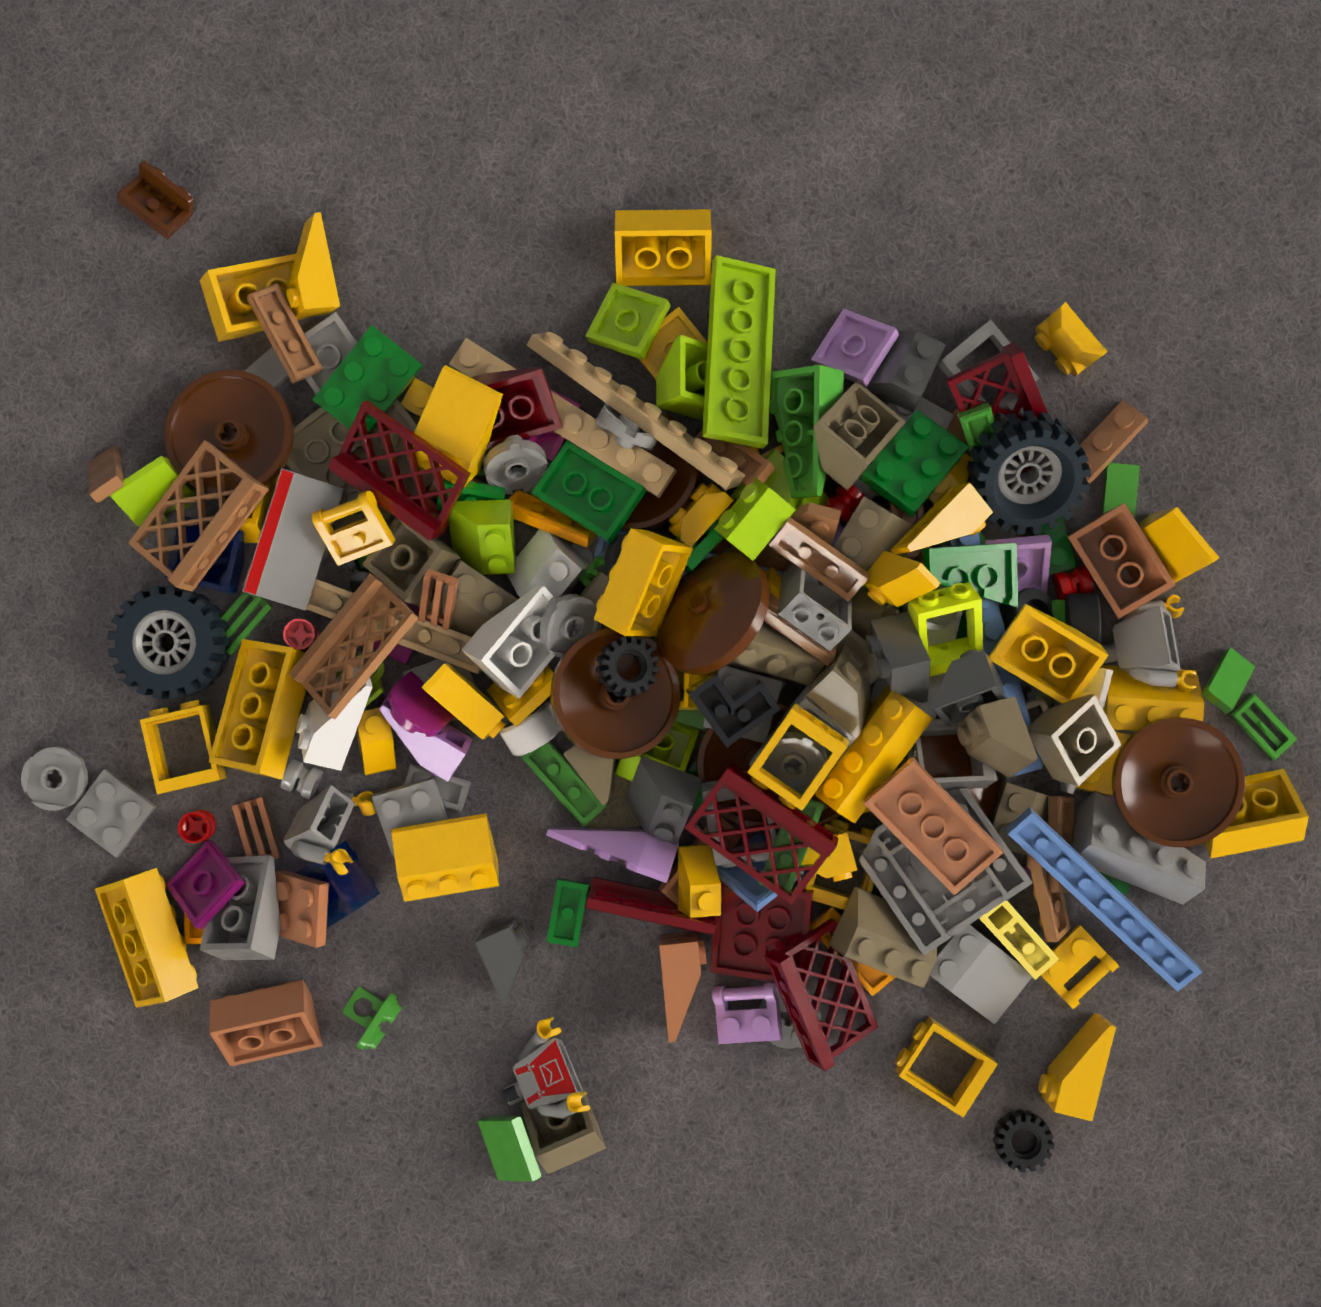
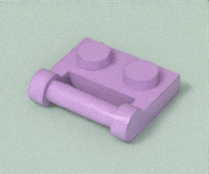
M765 982L764 986L725 988L724 985L713 987L712 998L716 1010L718 1044L783 1039L779 992L775 982ZM765 999L767 1002V1008L728 1010V1001Z

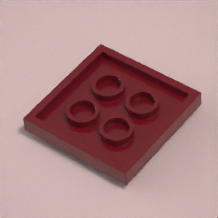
M720 880L721 916H714L716 928L712 941L710 972L775 982L764 955L773 949L781 951L810 932L814 890L803 889L792 905L780 896H776L756 912ZM802 949L792 956L797 967L803 968L808 950Z

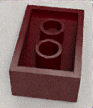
M542 367L491 372L470 377L503 394L487 449L494 448L511 435H518L522 439L563 428L562 420Z

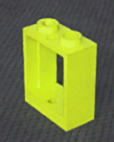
M970 582L956 583L951 587L930 591L907 603L909 615L931 660L929 677L946 673L951 662L960 659L961 654L970 650H983L982 599ZM966 610L967 637L928 646L926 619Z

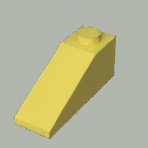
M1008 900L979 918L1035 980L1059 960L1056 954Z

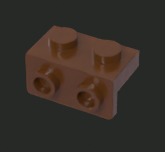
M146 161L139 164V175L117 193L118 202L167 240L188 222L193 215L194 200L185 188L178 187L166 177L162 170L152 167Z

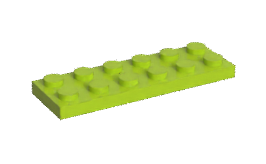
M718 255L712 261L702 437L761 449L768 444L776 273L774 268Z

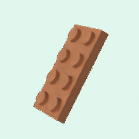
M913 757L864 799V805L953 895L958 893L1004 853L1003 849Z

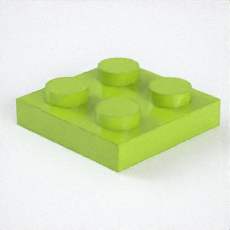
M612 283L585 337L589 343L644 360L671 305L668 299Z

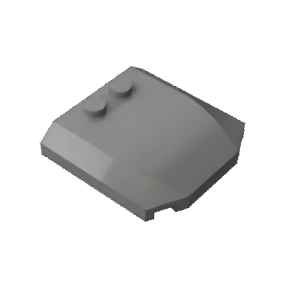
M967 788L946 790V792L1003 849L1004 853L955 895L884 824L876 828L859 859V862L923 956L1033 883Z

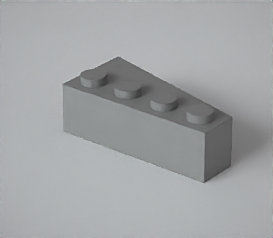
M1094 791L1077 806L1072 847L1097 871L1182 905L1205 890L1206 862L1184 847H1168L1142 837L1126 823L1118 811L1116 803L1097 791Z

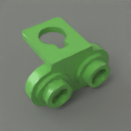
M357 987L342 1011L343 1014L367 1029L356 1047L362 1051L364 1048L368 1049L369 1047L373 1050L376 1049L385 1033L380 1031L381 1022L385 1023L387 1020L392 1024L402 1009L397 1004L399 1002L396 1000L398 996L391 992L386 1001L383 1002L362 987ZM365 998L371 1002L372 1009L377 1012L373 1018L369 1015L361 1017L355 1013L354 1004L358 999Z

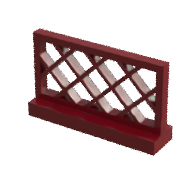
M1015 341L1004 346L1005 351L946 379L960 413L974 408L975 405L980 406L988 403L978 400L984 384L999 388L993 403H989L993 416L997 411L1006 415L1015 413L1017 418L1023 419V414L1019 413L1021 407L1023 411H1033L1037 419L1041 412L1048 413L1026 357ZM1004 363L1007 371L1002 383L987 379L991 368ZM967 379L978 382L972 397L960 394L956 385ZM1010 380H1011V382H1012V384H1013V387H1012V386H1008V383H1009ZM1005 391L1017 394L1018 400L1013 410L999 406ZM963 401L969 403L968 406H967V409H966V407H965ZM1032 466L1025 467L1021 473L1028 472Z
M368 400L362 402L339 454L332 457L327 467L360 492L371 491L378 505L429 541L445 533L450 523L448 518L471 474ZM368 413L376 418L379 432L369 434L365 422ZM397 433L403 439L405 450L394 452L389 434ZM381 436L386 454L375 456L370 438ZM355 441H363L367 458L361 459L351 452ZM422 451L428 455L431 468L420 470L415 452ZM407 454L412 472L401 474L396 456ZM388 458L393 476L386 477L380 472L377 460ZM442 470H449L458 477L454 487H445L441 474ZM433 472L438 490L426 492L422 474ZM413 476L418 494L411 495L407 492L402 478ZM440 496L443 506L440 515L431 509L428 497Z
M731 762L690 819L685 829L792 905L826 858L835 850L839 838L796 807L791 809L784 805L778 799L779 795L771 789L764 790L752 782L750 774ZM722 786L735 794L737 805L719 808L717 793ZM741 799H743L748 804H742ZM713 801L714 809L706 810L710 803ZM755 808L762 813L763 825L746 827L743 810ZM738 811L741 828L723 830L720 813ZM715 814L718 831L706 833L695 824L701 816ZM768 818L771 819V820H772L773 822H775V823H770V824H769V823H768ZM783 828L788 831L791 844L773 846L770 829ZM765 830L768 847L750 849L747 832ZM742 833L745 850L733 852L728 849L724 836ZM713 837H719L720 842L714 839ZM795 837L802 842L795 843ZM810 847L820 854L813 864L799 865L798 848ZM792 849L795 866L777 868L774 852ZM769 853L772 869L759 871L753 866L751 855ZM741 856H746L747 861L742 859ZM806 870H808L807 873H806V874L804 875V877L802 878V876H801V871H806ZM796 872L798 885L792 893L780 886L778 874ZM773 875L774 881L768 876Z
M593 876L586 909L708 935H714L716 922L714 916L690 918L678 910V906L659 890Z
M832 919L827 920L783 950L773 949L764 955L808 1062L823 1071L835 1065L834 1057L878 1028L851 959L843 956L831 946L828 952L818 949L822 936L830 932L832 937L836 930L837 923ZM802 949L808 950L803 968L797 967L792 956ZM816 953L826 955L821 973L811 971ZM835 958L841 960L843 964L839 978L829 976ZM809 975L819 977L814 995L808 994L805 989ZM827 980L837 982L832 1000L822 997ZM845 985L851 986L853 989L850 1005L840 1002ZM820 1002L830 1004L825 1021L818 1020L816 1015ZM838 1007L848 1009L843 1026L833 1024ZM856 1012H860L863 1014L866 1023L856 1030L851 1029ZM831 1028L840 1030L838 1042L829 1047L827 1040Z

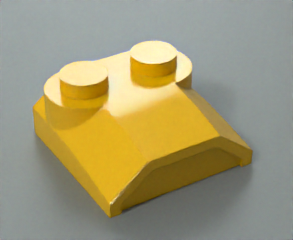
M1067 302L1035 328L1037 344L1045 351L1050 349L1057 358L1055 360L1056 366L1065 375L1077 376L1108 352L1069 307Z
M713 482L707 486L704 483L699 485L690 496L693 501L685 509L681 507L668 520L671 523L668 530L676 536V541L692 547L734 501Z

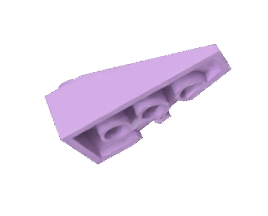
M549 827L546 834L548 837L584 851H588L589 848L594 849V854L607 861L618 862L619 859L624 860L627 869L667 883L679 845V840L677 845L661 841L656 837L646 834L644 829Z

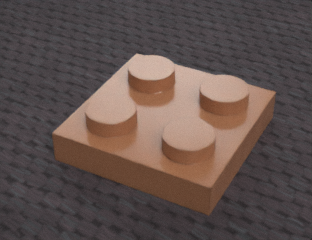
M286 870L276 871L281 928L279 936L315 948L325 946L329 883Z

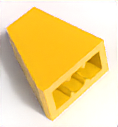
M444 663L421 687L482 740L488 735L492 739L495 738L506 726L502 721L506 717L503 711L453 664Z

